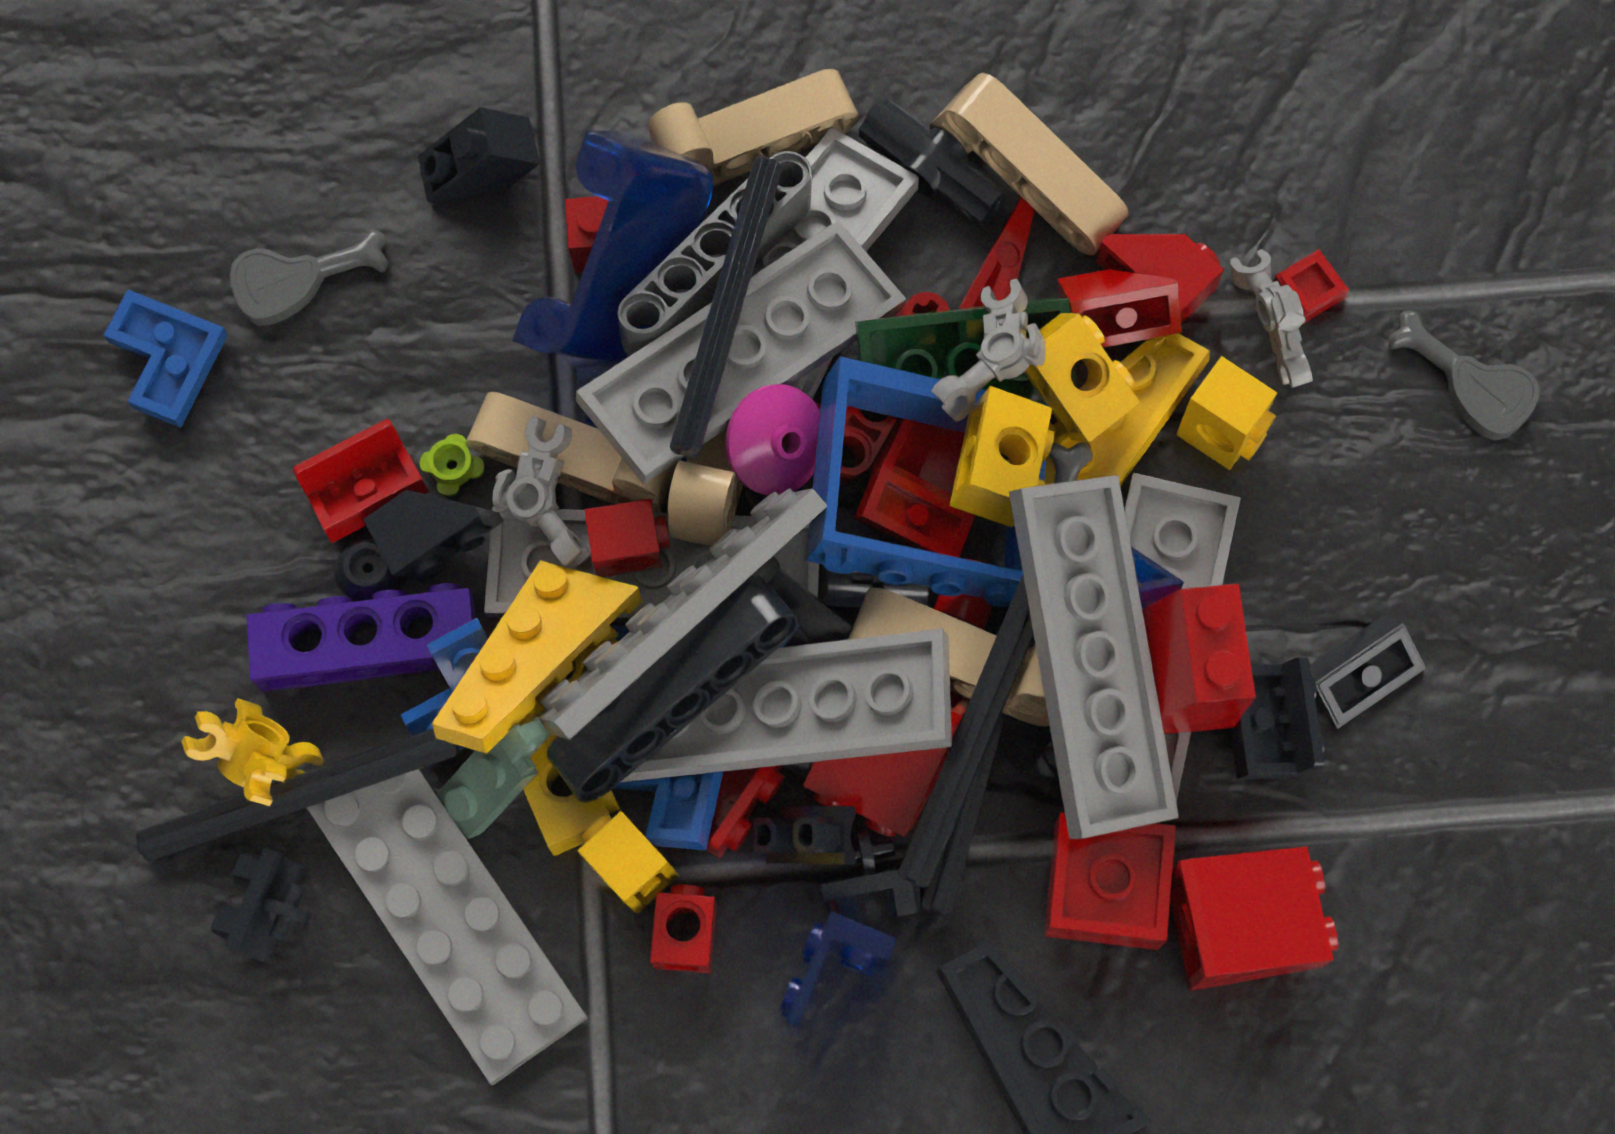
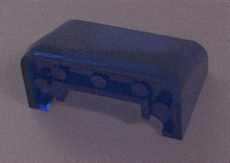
M587 130L577 157L576 171L578 179L585 189L609 200L572 304L553 297L535 299L523 311L512 341L539 352L619 364L628 358L621 345L618 321L619 305L643 279L702 223L712 197L713 181L707 168L692 158L625 131ZM644 324V325L637 326L636 328H637V329H648V328H651L652 325H645V324Z

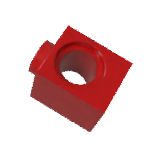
M651 499L584 509L591 558L596 576L608 577L663 568L660 550L670 548L665 515L655 517Z
M672 885L670 893H657L650 959L654 969L711 973L717 905L714 897L705 896V888L692 885ZM691 914L700 921L698 934L693 939L685 942L673 939L669 935L671 921L678 915Z

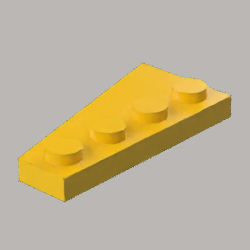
M1178 333L1147 339L1120 362L1128 370L1135 382V386L1131 390L1140 401V404L1090 443L1084 442L1091 449L1093 458L1080 470L1077 481L1118 475L1121 487L1209 362L1210 350ZM1059 421L1054 425L1049 423L1048 430L1054 432L1053 443L1071 448L1081 442L1071 440ZM1049 455L1045 466V485L1054 484L1056 474L1053 460Z

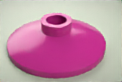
M765 385L750 392L735 408L726 432V454L732 471L735 472V476L748 489L763 495H770L776 491L780 495L788 489L792 491L799 489L813 476L820 411L806 393L789 385ZM788 433V445L784 451L782 439Z

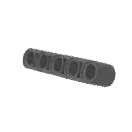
M779 152L769 158L781 163L782 172L755 265L810 210L812 169L809 161L796 152ZM748 179L623 299L618 309L621 345L628 357L712 303ZM715 254L724 255L722 257H710ZM679 289L689 290L688 292L684 293L673 292ZM644 324L652 325V327L648 329L636 328L637 326Z

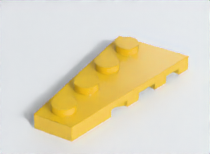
M540 560L433 721L432 726L436 739L487 754L537 705L535 697L547 685L553 682L559 684L573 670L572 661L589 644L597 647L611 633L610 624L623 611L630 614L642 603L639 587Z

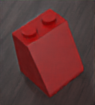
M1239 583L1180 589L1142 609L1164 734L1234 728L1256 697Z
M950 691L951 744L970 701L969 698ZM950 747L814 761L803 786L815 792L813 797L824 806H855V812L866 817L864 823L870 829L889 837H894L896 833L905 837L914 826L937 780Z
M1307 846L1194 858L1178 862L1172 870L1170 905L1189 991L1321 968L1334 960L1332 951L1338 950L1337 932L1331 916L1324 917L1319 898L1320 894L1325 893L1324 876L1318 860L1311 861Z

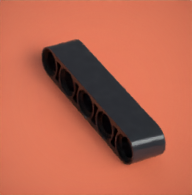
M749 577L571 739L557 736L547 750L546 756L580 802H592L603 797L783 645L797 628V616L763 577Z

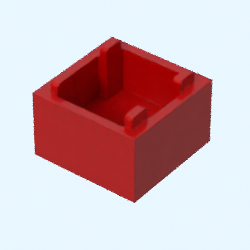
M1060 812L1054 824L1044 937L1158 950L1167 941L1176 826L1152 823L1083 839H1070L1065 813Z

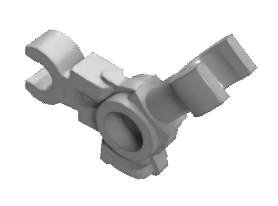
M1263 249L1256 251L1257 266L1254 267L1243 266L1237 257L1232 258V282L1239 288L1252 289L1256 295L1258 316L1264 329L1269 333L1273 352L1276 353L1277 371L1281 384L1289 383L1290 387L1293 388L1312 382L1311 369L1300 343L1302 338L1299 327L1305 322V316L1303 315L1298 294L1292 291L1288 285L1280 286L1278 281L1273 282L1271 280V257Z
M1017 279L1010 280L1011 293L1001 301H997L990 286L983 288L981 301L989 314L983 315L985 334L981 344V351L976 354L979 362L963 376L957 377L954 375L941 379L931 390L933 395L944 404L941 407L943 411L955 422L964 419L971 412L976 401L975 395L993 378L1000 382L1003 379H1011L1022 374L1029 367V364L1042 366L1045 361L1046 342L1035 323L1028 325L1026 311L1023 312L1028 303L1027 295ZM1026 329L1029 332L1030 338H1026Z
M532 416L525 429L526 439L530 445L529 452H521L516 475L512 470L508 469L498 473L496 476L492 499L494 509L499 513L510 510L518 520L528 522L531 526H539L550 540V547L564 566L571 564L574 569H578L591 557V551L574 532L567 528L557 515L556 511L560 507L556 504L555 488L564 463L558 460L557 456L570 445L572 428L558 424L554 437L550 441L545 442L543 431L546 421Z

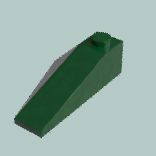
M1069 298L1028 300L1026 309L1023 311L1027 313L1028 325L1035 323L1040 330L1061 313H1071ZM985 306L855 321L859 361L940 380L947 376H963L979 362L976 354L981 351V344L985 334L983 315L989 313ZM1026 329V338H1030L1029 332ZM1074 364L1071 370V380L1074 386L1077 388L1076 369ZM1024 372L1017 377L1003 379L1001 382L993 378L982 388L987 390L992 386L1031 401L1046 404Z

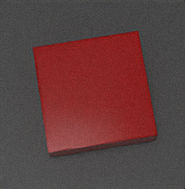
M1319 249L1276 274L1273 282L1278 281L1280 286L1288 285L1292 291L1298 294L1305 322L1345 299L1350 291Z

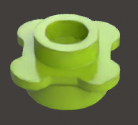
M451 434L446 439L436 443L430 451L425 452L421 456L419 462L421 470L433 476L437 482L438 492L446 497L457 495L461 485L470 479L480 478L485 469L482 459L473 457L467 447L465 437L460 434ZM450 461H455L457 467L451 470L447 468V464Z

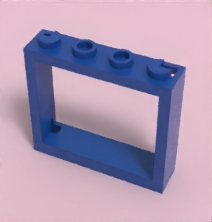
M840 356L823 380L813 489L826 503L827 507L809 522L806 561L823 564L825 569L834 573L845 574L856 571L878 576L880 581L891 585L913 583L931 587L932 591L939 595L957 596L965 594L984 598L985 602L989 605L1009 607L1023 574L1015 525L1013 527L1007 526L1004 567L835 531L846 406L960 432H965L969 416L968 414L964 419L955 422L943 411L941 407L944 404L931 392L940 379ZM981 389L977 392L975 403L986 390ZM1046 460L1041 464L1039 478L1043 479L1044 482Z

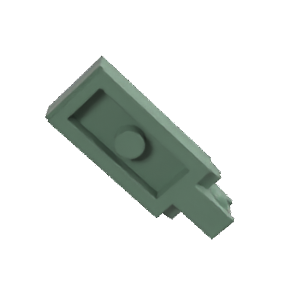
M538 717L524 725H515L487 754L475 750L436 794L467 840L484 832L538 774L536 766L530 757L550 736Z

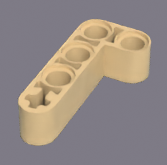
M825 69L699 119L691 104L686 102L671 104L660 109L650 118L648 128L652 150L673 195L680 197L697 193L750 172L756 157L765 156L770 158L779 152L789 151L797 153L813 147L819 143L831 127L844 134L858 123L860 117L838 70Z
M980 73L972 79L929 126L930 130L934 127H939L952 134L964 146L967 154L973 150L1060 235L1084 254L1095 255L1100 248L1101 241L1108 234H1113L1129 215L1128 208L1121 198L1012 92L989 74Z
M487 393L466 440V444L471 449L490 459L518 469L521 452H529L530 445L526 439L525 429L532 416L546 421L543 431L545 442L550 441L554 437L558 424L572 428V439L566 450L557 456L558 460L564 462L558 484L612 504L651 499L654 513H663L669 499L671 482L677 463L643 484L599 429L501 393Z
M727 429L703 444L696 458L678 461L668 499L669 537L711 547L719 538L731 530L743 484L735 476V472L732 471L727 459L725 444Z
M870 588L867 590L848 640L943 628L949 637L950 691L970 699L996 639V635L892 591ZM1035 644L1027 651L1002 713L1029 724L1046 727L1050 726Z

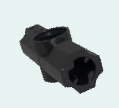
M889 98L878 101L869 110L865 120L859 127V137L892 162L919 176L918 190L916 192L927 198L938 196L978 228H982L986 224L988 225L994 219L1009 196V189L968 159L964 146L952 134L939 127H934L930 130Z

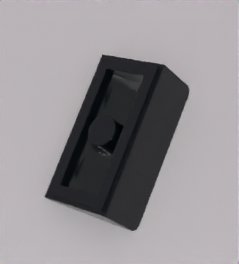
M1382 616L1310 664L1311 675L1315 680L1317 688L1315 702L1333 727L1338 729L1426 669L1404 623L1387 616Z

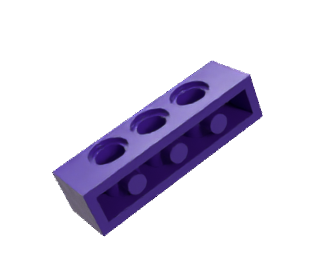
M442 583L430 586L427 589L428 593L406 595V592L402 590H384L374 593L371 600L351 602V599L348 597L334 596L318 600V606L296 608L294 604L290 603L266 605L262 608V613L246 614L250 679L262 692L440 671L427 644L476 618L478 619L476 601L469 588L461 589L459 584ZM419 618L433 620L432 629L426 636L419 639L407 637L408 627L413 621ZM369 624L377 626V634L370 643L362 646L352 644L353 634L359 627ZM311 631L322 633L321 641L314 650L309 652L297 651L298 642L304 634Z

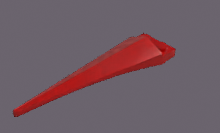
M1021 196L1018 198L959 308L984 306L981 301V293L983 288L990 286L997 301L1007 298L1011 293L1010 280H1018L1035 211ZM898 418L870 470L872 475L854 519L911 548L959 558L975 515L950 506L965 432Z

